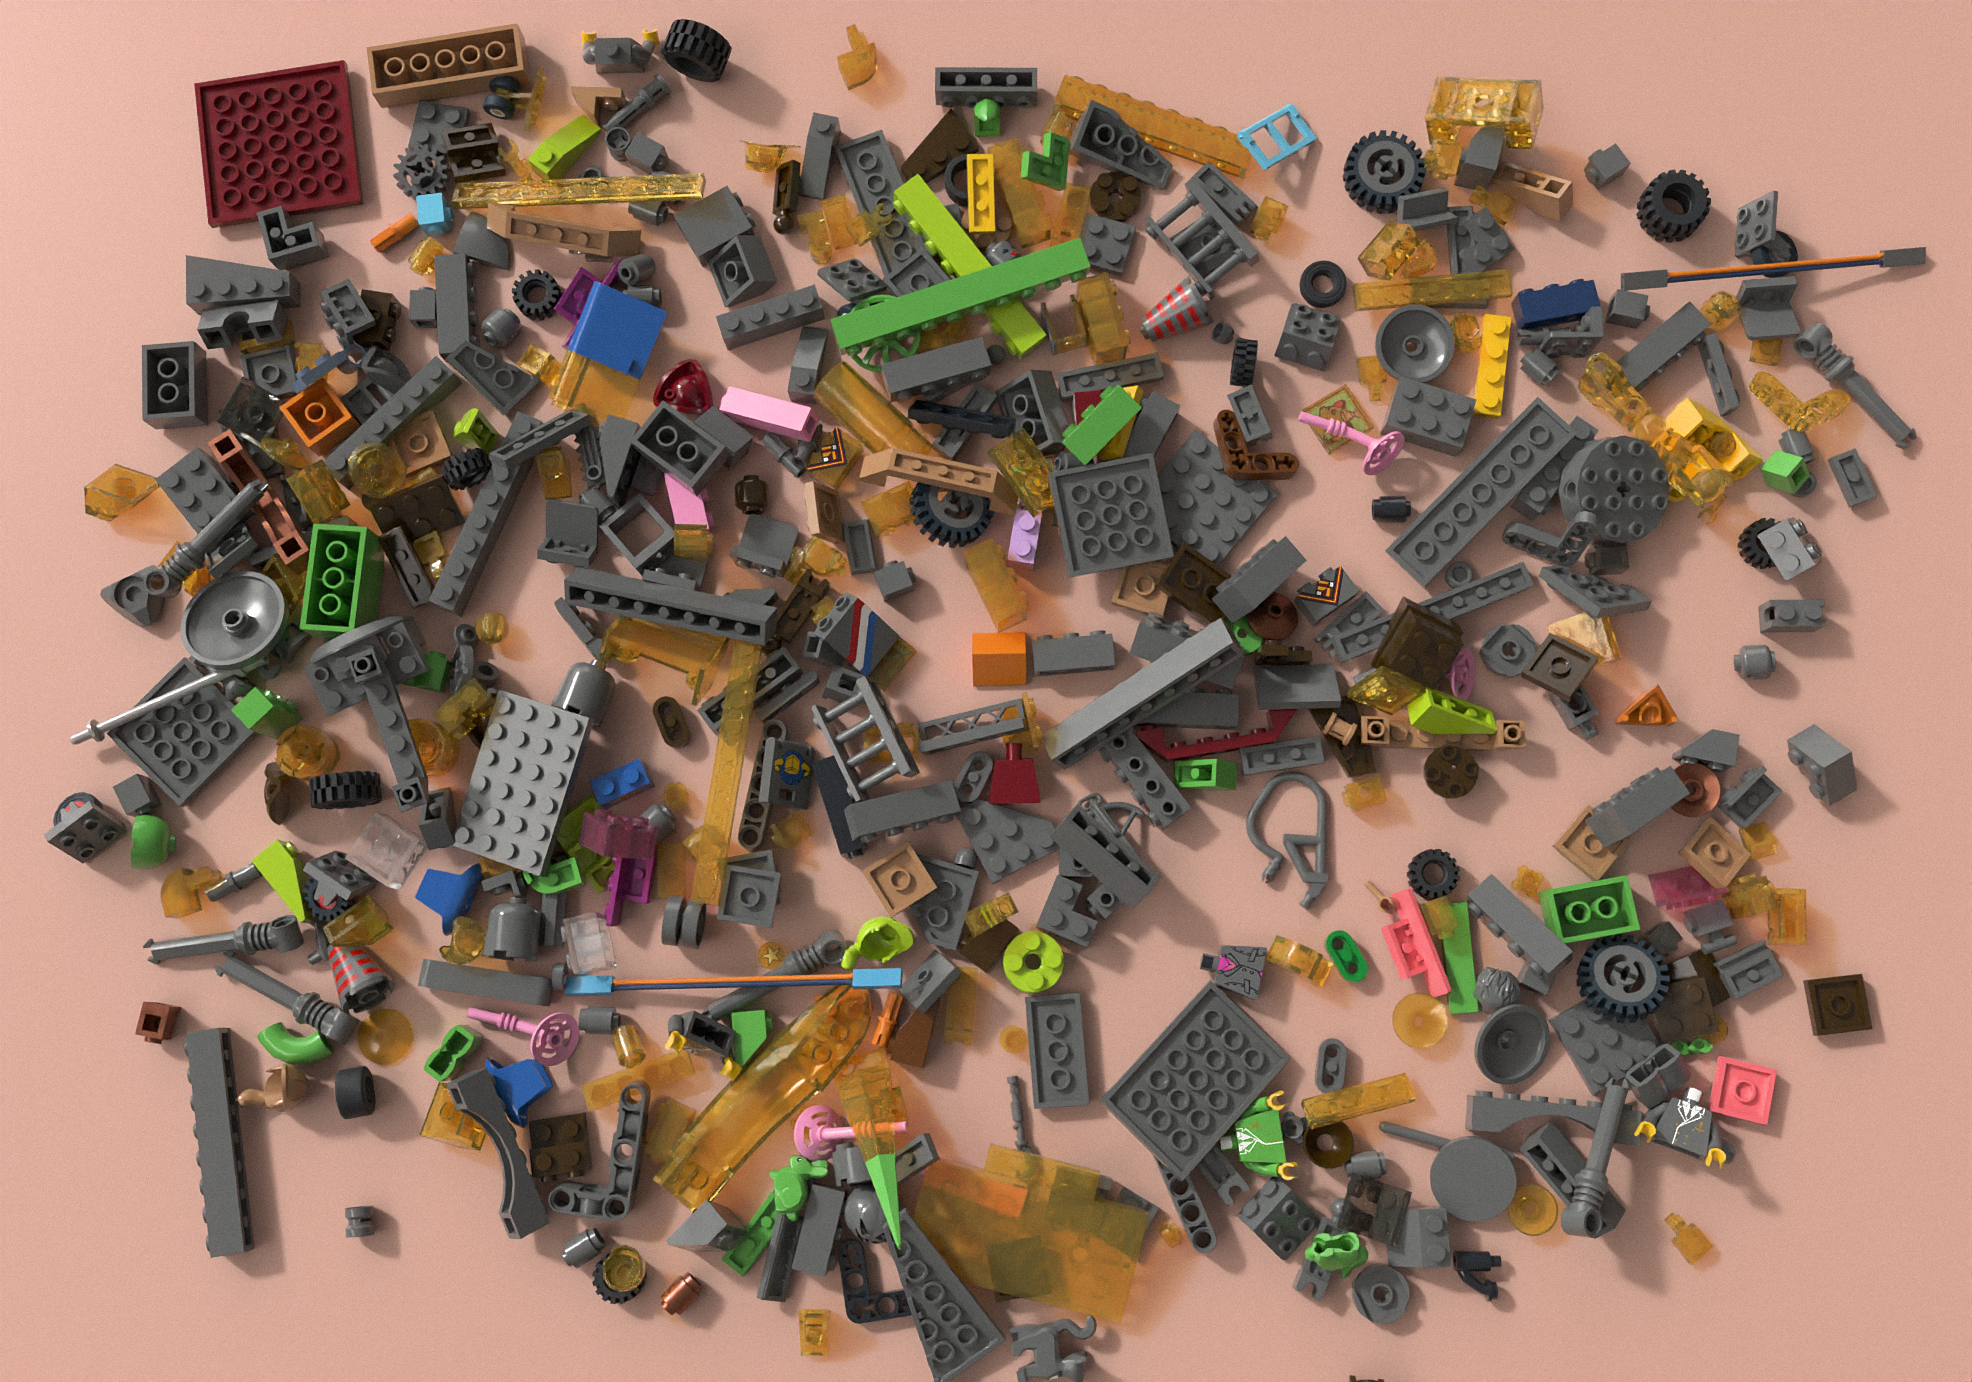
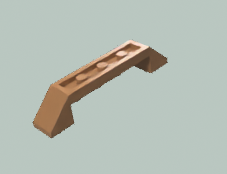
M488 202L487 228L504 238L602 256H635L640 252L642 229L615 225L610 229L515 211V206Z
M890 448L864 457L859 477L860 482L885 487L887 476L897 477L991 498L990 511L1015 516L1020 491L998 471L897 448Z
M1361 716V744L1393 749L1435 750L1447 744L1459 746L1467 751L1521 749L1526 747L1525 721L1497 720L1495 721L1497 731L1494 734H1432L1411 726L1410 721L1389 720V717Z

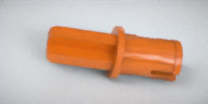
M409 212L408 215L393 225L388 224L389 228L372 238L370 242L374 249L380 253L398 240L400 242L403 241L401 238L417 227H420L419 223L412 213Z
M894 992L888 993L882 1014L877 1017L879 1023L874 1038L871 1041L872 1044L888 1048L894 1026L899 1023L896 1020L904 999L902 995Z

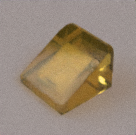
M1765 822L1746 827L1745 829H1739L1738 832L1742 844L1751 853V856L1748 858L1750 861L1771 856L1775 853L1778 843Z

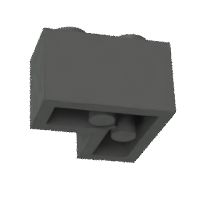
M282 206L257 213L268 260L278 270L290 269L329 257L324 235L313 222L295 227L293 218Z
M1813 724L1787 740L1788 757L1795 766H1800L1807 771L1810 780L1809 790L1816 799H1821L1831 806L1857 790L1852 751L1818 726Z
M1057 875L1036 927L1087 948L1098 921L1072 911L1083 885Z

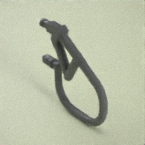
M1283 772L1267 782L1253 803L1247 815L1246 830L1252 844L1273 859L1268 862L1269 865L1262 873V881H1264L1266 875L1269 876V879L1265 882L1267 884L1274 879L1277 871L1281 869L1280 865L1284 860V856L1264 843L1258 836L1255 827L1257 815L1272 791L1283 782L1297 781L1312 790L1318 803L1316 836L1283 834V845L1303 883H1311L1303 901L1299 903L1301 907L1309 910L1310 904L1317 898L1324 885L1328 883V873H1326L1327 800L1320 785L1312 778L1299 772ZM1296 845L1316 846L1315 873L1309 872Z

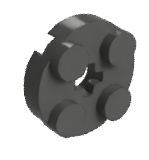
M1498 625L1484 637L1480 649V657L1483 659L1486 667L1494 674L1504 678H1512L1521 675L1522 670L1535 654V640L1531 633L1520 625ZM1503 644L1506 647L1510 644L1514 647L1512 650L1515 654L1514 657L1503 654Z
M1374 1264L1358 1273L1357 1277L1352 1281V1300L1362 1316L1373 1322L1388 1324L1398 1320L1404 1314L1410 1298V1290L1405 1278L1399 1272L1388 1265ZM1378 1286L1381 1289L1386 1288L1388 1291L1384 1295L1386 1300L1382 1302L1379 1298L1374 1299L1373 1294L1376 1293L1375 1288Z

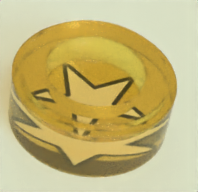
M776 942L764 943L757 953L759 963L767 969H775L782 965L786 956L784 948Z

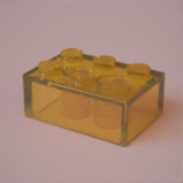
M1108 272L1078 279L1076 286V301L1087 334L1086 340L1093 366L1126 359V354L1129 353L1128 345L1131 344L1128 329H1123L1121 320H1124L1121 304H1116V284L1114 280L1110 281Z
M990 538L963 551L964 565L997 632L1000 633L1026 621L1027 611H1029L1028 605L1030 604L1023 590L1019 592L1017 589L1018 585L1016 582L1018 579L1013 568H1007L1005 565L1006 555L1001 544L995 545L993 538Z

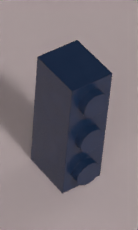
M1584 279L1573 280L1568 285L1562 286L1550 284L1536 291L1532 288L1524 289L1518 292L1511 303L1517 329L1522 330L1539 329L1541 326L1549 327L1581 321L1582 317L1585 316L1591 307H1601L1594 280L1584 281Z

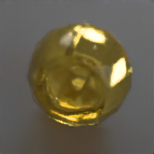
M485 613L476 620L475 631L482 642L495 645L502 642L508 636L509 625L504 615Z

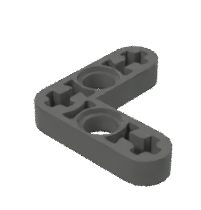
M1579 512L1560 538L1523 523L1510 522L1505 526L1502 540L1511 547L1558 565L1571 566L1577 562L1596 535L1600 520L1592 512ZM1570 537H1575L1582 541L1572 540ZM1535 542L1543 543L1546 546L1538 545Z

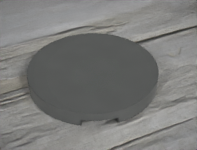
M1478 1136L1459 1137L1441 1147L1442 1149L1435 1156L1430 1168V1184L1437 1202L1440 1206L1445 1207L1449 1214L1466 1221H1485L1498 1216L1509 1206L1515 1195L1517 1180L1514 1165L1503 1148L1501 1149L1493 1142Z

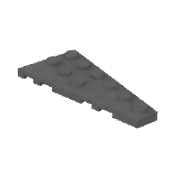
M905 1207L899 1212L902 1239L901 1250L896 1246L887 1221L883 1224V1230L934 1382H950L1005 1342V1335Z

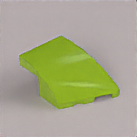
M590 794L565 813L557 841L570 858H578L582 874L597 893L600 894L604 889V884L609 874L615 869L613 856L615 850L618 849L620 838L617 836L618 826L607 816L594 796Z

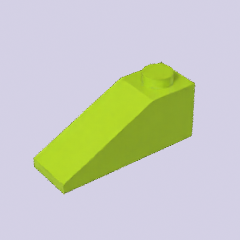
M580 115L545 139L527 160L534 173L555 187L602 132V129L584 115Z
M473 408L464 414L461 421L457 422L453 438L466 448L472 450L474 448H483L489 456L499 433L479 409Z
M1427 686L1407 705L1411 726L1432 734H1494L1497 731L1491 710L1439 690H1433Z
M277 839L251 861L301 923L311 924L314 921V917L311 915L313 910L306 909L305 906L309 905L308 901L303 902V897L308 895V893H303V888L308 885L305 884L307 879L303 871V861L298 856L300 851L292 842Z

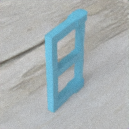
M1291 103L1237 133L1238 140L1249 150L1264 171L1315 142L1317 139L1301 118L1298 110ZM1285 115L1305 138L1292 146L1289 145L1272 123ZM1262 128L1267 130L1282 150V152L1270 159L1265 156L1250 136Z

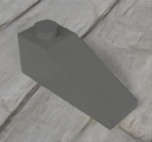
M813 112L807 136L798 192L799 196L824 200L836 153L834 146L838 145L841 133L838 117Z
M802 326L791 366L787 390L791 401L809 404L817 403L828 329Z

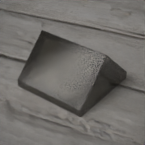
M242 376L215 422L226 430L231 429L239 438L264 449L284 415L279 407L286 402Z

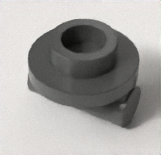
M461 624L453 629L454 639L458 646L470 645L473 649L478 645L479 635L471 625Z

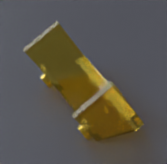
M620 615L604 632L597 668L602 670L612 658L617 659L620 663L629 664L642 656L686 673L685 682L694 691L691 705L697 706L712 687L727 651L730 638Z

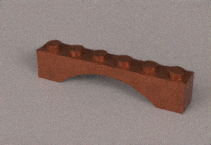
M231 429L209 441L207 444L240 491L257 479L269 485L267 491L263 493L264 496L252 508L262 522L273 546L284 563L297 575L308 569L311 545L243 441Z

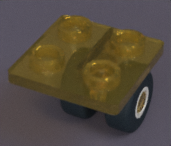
M539 66L532 93H520V83L510 76H501L493 79L489 83V88L495 95L486 96L483 104L485 112L495 118L509 120L514 115L515 106L526 109L523 130L528 132L530 124H536L540 103H542L547 77L543 76L544 67Z

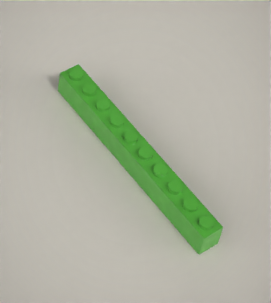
M1077 238L830 319L841 355L854 356L861 353L863 348L869 346L878 348L888 343L887 340L896 337L898 340L906 339L913 335L912 332L921 329L923 332L935 329L939 323L945 321L947 323H954L961 320L963 315L969 313L979 315L986 312L988 307L994 305L1003 307L1010 304L1012 299L1018 297L1027 299L1037 294L1036 291L1045 288L1047 291H1051L1061 287V283L1070 280L1072 283L1082 281L1089 274L1091 266L1081 238Z

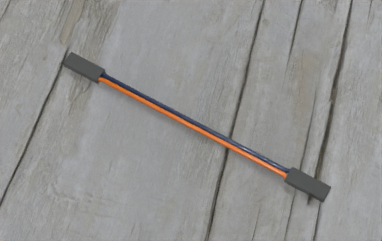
M1926 247L1880 250V254L1681 272H1668L1667 269L1621 273V291L1667 287L1669 283L1858 266L1879 265V268L1921 265L1925 264Z

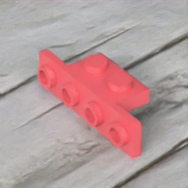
M1408 888L1392 894V898H1396L1400 903V906L1396 907L1401 921L1382 927L1381 930L1401 980L1422 973L1431 997L1450 993L1452 989L1448 977L1445 974L1412 889Z

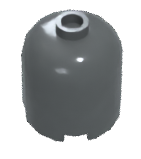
M591 660L590 664L586 662L575 663L567 671L551 706L595 719L593 726L600 727L615 691V679L609 672L605 671L606 665L599 661Z
M510 897L509 903H500L494 906L488 918L482 956L514 961V958L525 959V962H538L542 923L539 911L535 907L527 905L526 899Z

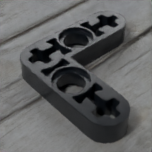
M856 1239L845 1240L838 1250L846 1314L850 1321L861 1324L911 1316L908 1304L903 1305L905 1311H899L900 1302L897 1295L902 1294V1301L907 1300L904 1288L870 1294L863 1245ZM848 1245H852L853 1249H858L859 1253L854 1256L855 1265L861 1263L862 1268L853 1267L847 1271L845 1270V1265L850 1266L851 1264L850 1257L848 1255L844 1256L843 1251L848 1249ZM852 1273H858L863 1278V1284L858 1289L851 1288L847 1283V1278ZM884 1297L891 1298L895 1303V1308L890 1313H884L879 1308V1301ZM869 1299H875V1316L871 1315L872 1310L864 1311L862 1317H858V1314L855 1312L852 1313L851 1309L855 1308L856 1302H860L862 1307L871 1305Z

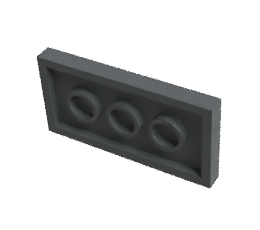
M1080 993L1025 997L1034 1109L1089 1105Z

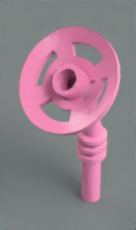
M1302 411L1298 419L1299 422L1324 429L1328 434L1332 432L1334 436L1336 434L1337 437L1345 436L1367 446L1368 453L1362 465V470L1367 475H1375L1387 468L1399 455L1405 441L1404 435L1399 431L1391 432L1381 439H1375L1346 426L1345 422L1340 424L1339 420L1335 422L1333 418L1327 420Z
M1469 648L1461 649L1444 678L1451 682L1454 697L1462 700H1467L1475 678V661L1473 653ZM1461 685H1463V688H1462L1461 692L1459 693V692H1458V687H1460Z
M470 1007L467 1013V1018L495 1024L499 1029L503 1026L504 1030L510 1028L512 1032L515 1029L531 1034L530 1047L532 1056L538 1063L544 1066H555L562 1063L573 1053L578 1044L579 1025L575 1018L567 1013L551 1014L542 1020L539 1025L520 1020L516 1015L512 1017L511 1014H508L506 1016L504 1012L497 1014ZM555 1019L565 1020L563 1023H560L558 1021L550 1022ZM570 1029L569 1040L564 1047L561 1045L564 1040V1031ZM537 1037H539V1044L536 1046ZM543 1052L546 1054H552L556 1052V1055L552 1057L541 1056Z
M814 1105L807 1108L799 1116L794 1129V1140L798 1151L804 1158L810 1161H826L832 1157V1153L836 1151V1145L841 1144L843 1139L858 1138L863 1140L865 1138V1140H869L870 1137L875 1139L876 1136L907 1133L908 1126L905 1121L885 1124L870 1122V1125L868 1123H864V1125L858 1123L855 1127H843L839 1115L832 1108L824 1105ZM816 1113H827L826 1117L811 1118ZM825 1121V1125H817V1123ZM836 1122L837 1128L833 1127L832 1124ZM805 1127L810 1128L809 1137L812 1143L806 1146L804 1141ZM821 1142L828 1143L825 1146H819ZM829 1148L831 1149L829 1152L822 1155L815 1154L817 1150L824 1151Z

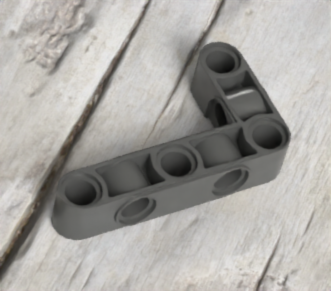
M635 1080L628 1084L621 1092L619 1108L617 1110L619 1112L617 1130L613 1134L608 1166L611 1168L608 1186L565 1181L559 1184L549 1195V1205L554 1211L584 1218L620 1221L633 1209L641 1171L651 1089L645 1081ZM631 1088L638 1089L641 1092V1101L631 1098ZM622 1144H628L632 1147V1156H627L623 1153ZM559 1192H566L570 1197V1202H563L559 1197ZM613 1201H622L625 1210H617L613 1205Z

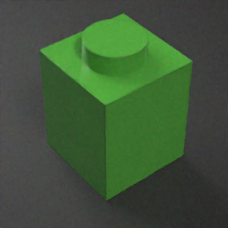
M1776 450L1760 468L1769 487L1795 494L1810 476L1802 457Z

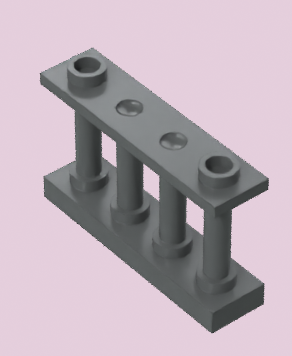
M1192 177L1185 183L1186 198L1156 223L1149 215L1145 216L1147 224L1145 230L1153 240L1159 239L1194 280V285L1202 297L1206 295L1212 300L1215 298L1211 288L1212 285L1240 262H1247L1250 267L1254 266L1259 262V256L1253 246ZM1198 205L1203 211L1201 213L1202 217L1171 241L1162 230L1191 206L1195 207ZM1208 224L1210 226L1214 224L1219 229L1217 232L1218 236L1187 260L1178 249ZM1230 242L1236 249L1233 251L1234 255L1203 279L1195 267L1224 243L1227 245Z
M863 676L856 680L859 687L857 694L827 711L825 707L818 705L811 707L815 715L813 716L814 723L818 729L822 730L848 784L846 787L851 799L856 802L870 800L866 791L897 773L910 778L920 773L875 679L868 676ZM861 703L867 704L870 710L869 717L838 734L833 720ZM873 726L878 727L882 734L880 740L856 755L849 757L844 743ZM884 750L890 751L894 759L892 764L861 781L855 767Z

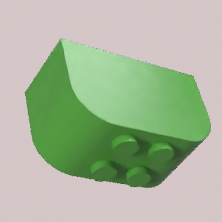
M313 524L300 630L313 637L336 638L346 632L378 620L384 571V550L378 540V535L368 527Z

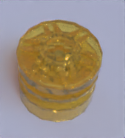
M421 718L409 719L408 722L428 778L441 777L451 771L457 763L460 754L459 740L455 732L448 726ZM433 746L432 751L426 752L427 747Z

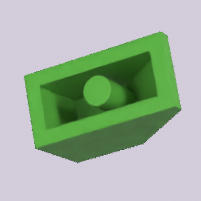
M1220 759L1175 761L1174 786L1177 789L1205 791L1236 790L1237 763Z
M768 1010L732 1013V1027L736 1031L733 1039L735 1062L742 1068L747 1066L770 1038L769 1032L774 1031L773 1016L768 1015Z

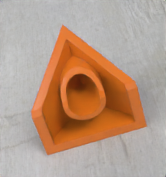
M1659 685L1641 693L1615 718V724L1670 726L1678 722L1676 713Z

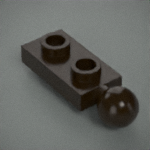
M790 160L776 166L772 214L777 216L773 221V227L781 235L789 234L794 226L789 214L796 212L798 205L801 163L796 160Z

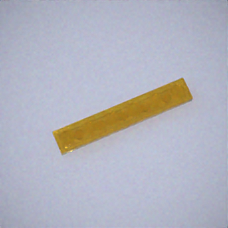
M1509 269L1354 283L1352 287L1356 312L1401 308L1407 305H1434L1510 298L1513 294Z

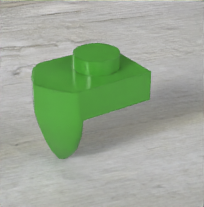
M986 98L974 106L975 136H1000V106L995 101Z

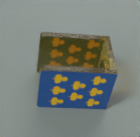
M1074 294L1070 295L1069 308L1077 331L1075 335L1056 339L1046 303H1041L1040 315L1053 356L1086 347L1087 334Z

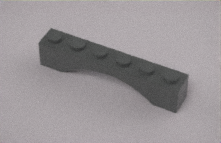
M435 356L326 458L321 465L339 483L350 490L368 473L380 451L401 428L423 411L444 401L462 382Z
M487 1068L475 1069L447 1083L446 1085L456 1110L478 1123L490 1137L498 1152L503 1174V1194L499 1215L509 1239H522L549 1224L547 1206L539 1198L536 1190L538 1188L537 1182L528 1171L526 1166L527 1157L517 1144L515 1139L517 1137L516 1130L508 1122L505 1114L506 1106L497 1095L495 1090L496 1082L493 1075L488 1072Z
M1476 1090L1475 1096L1467 1095L1465 1129L1500 1133L1508 1126L1525 1118L1539 1115H1558L1579 1122L1595 1133L1603 1102L1587 1101V1106L1576 1105L1575 1099L1559 1098L1558 1104L1548 1103L1549 1097L1531 1095V1101L1520 1100L1521 1094L1503 1093V1098H1494L1493 1092ZM1624 1104L1614 1141L1616 1144L1641 1146V1133L1637 1137L1634 1133L1641 1124L1642 1112L1633 1111L1632 1105Z

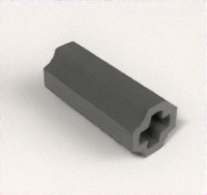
M566 891L554 895L543 894L541 946L564 947L568 892Z

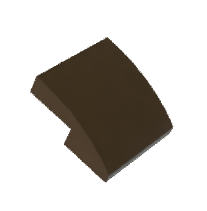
M492 123L441 130L446 155L455 183L506 175V168L499 151V142Z

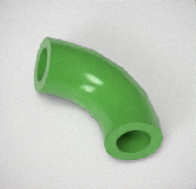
M282 1022L267 1027L257 1035L260 1043L273 1058L287 1064L309 1065L334 1053L329 1039L319 1030L307 1037H295L286 1030Z

